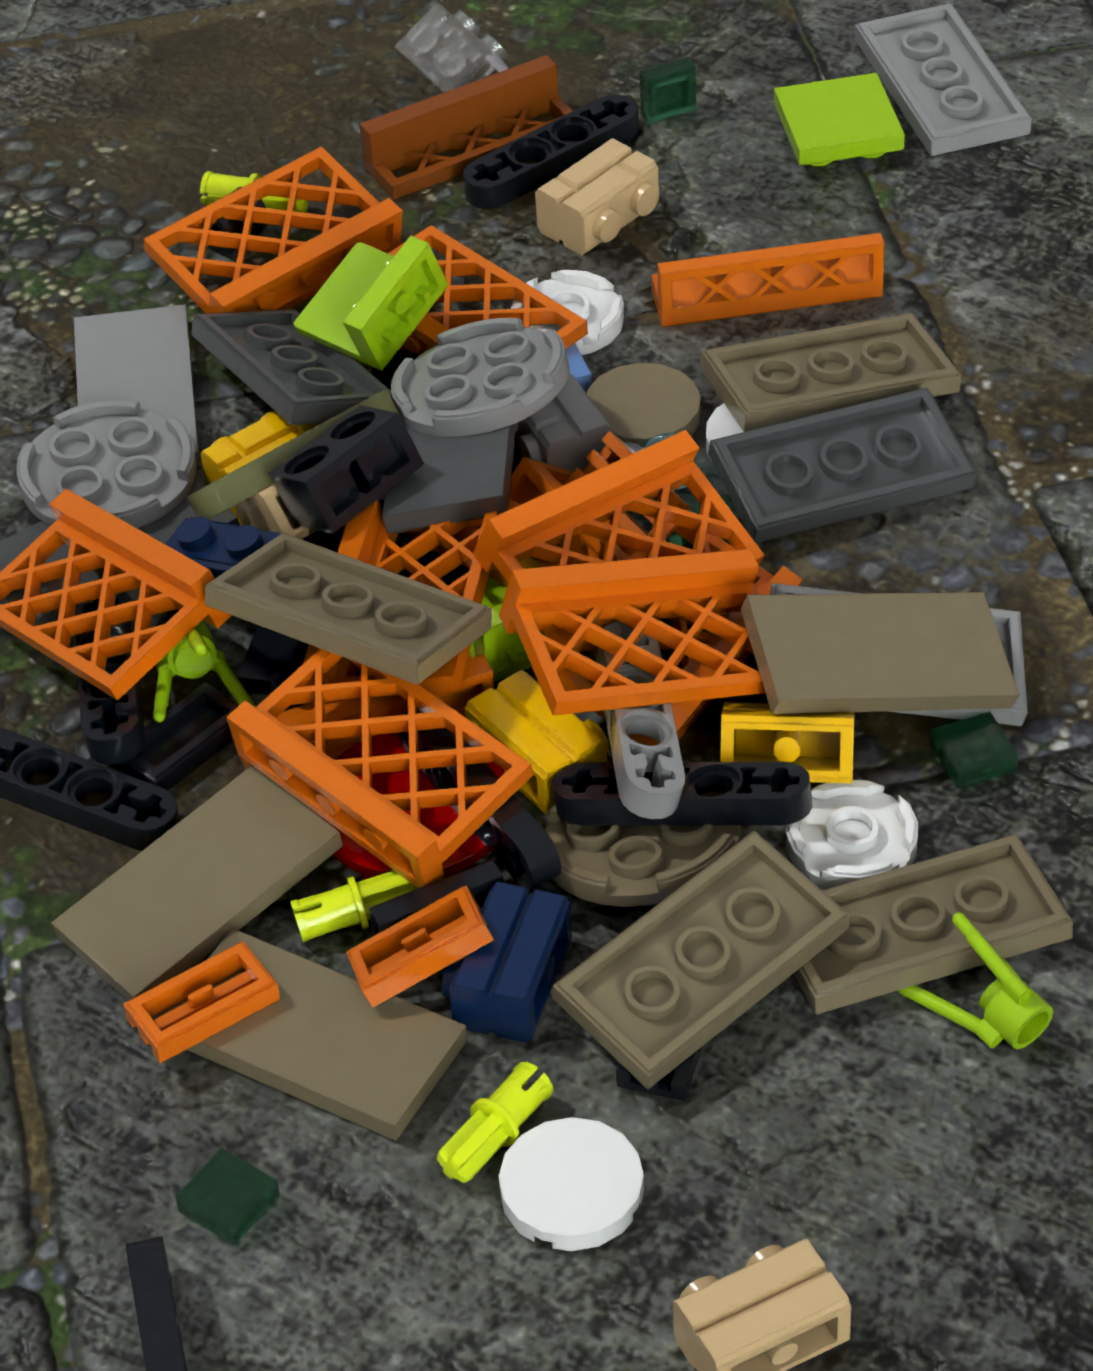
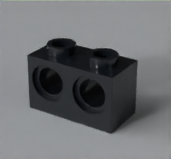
M360 405L268 473L295 524L333 534L425 463L397 412Z

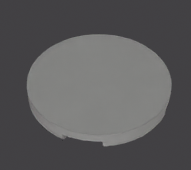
M519 318L487 319L447 330L437 335L438 345L430 348L415 360L405 358L394 373L391 382V393L394 403L401 414L402 421L418 432L442 437L478 435L515 424L545 407L564 387L569 375V362L563 341L554 330L542 331L523 327L522 319Z
M105 400L87 403L54 416V424L39 434L31 443L26 442L23 445L16 466L19 487L26 506L37 518L50 526L58 518L50 508L49 503L63 490L68 489L133 527H143L162 518L177 507L191 490L197 473L194 443L185 425L174 416L167 418L161 414L141 409L140 402L129 400Z

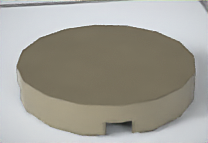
M634 363L616 367L600 375L587 390V395L611 426L612 433L624 443L632 442L646 448L684 430L691 436L699 427L701 395L695 382L682 371L663 364Z

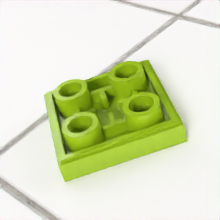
M877 73L774 88V105L799 166H826L836 160L855 157L878 158L888 152L904 150L905 134Z

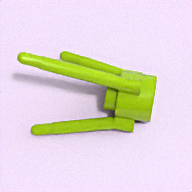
M201 621L156 664L158 680L153 719L156 722H163L166 718L172 677L176 674L183 678L196 679L204 676L210 670L215 671L238 705L246 700L256 708L252 698L227 664L225 654L215 648L210 628L204 621Z
M954 913L952 922L997 978L987 987L979 1000V1006L985 1011L984 1018L980 1019L917 985L909 986L897 992L975 1033L991 1049L995 1048L1003 1039L1014 1049L1025 1048L1035 1041L1048 1027L1053 1017V1008L1024 980H1021L1006 959H1001L963 913Z

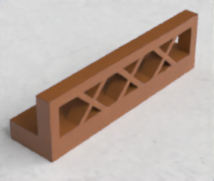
M545 55L360 123L364 168L393 200L463 174L465 167L472 161L573 111L559 97L557 65ZM549 112L556 118L548 122L531 120ZM495 132L511 134L500 140L484 138ZM447 150L465 151L454 157L438 155ZM402 167L417 169V171L398 178L391 172Z

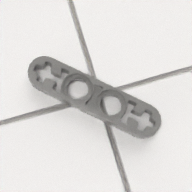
M620 621L611 623L604 628L625 640L634 630ZM644 634L636 646L662 658L659 641ZM598 647L596 662L607 667L614 658V655ZM626 661L617 671L618 674L637 684L653 682L656 678L632 664H626ZM671 703L604 710L618 793L622 804L630 812L644 818L662 819L672 815L678 808L685 784V772ZM632 734L648 736L659 744L656 746L639 744L628 736ZM646 772H653V787L649 779L643 778Z

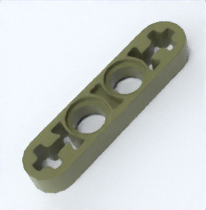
M384 389L189 495L186 498L196 516L210 520L274 485L268 473L360 405L397 412L401 415L388 390Z

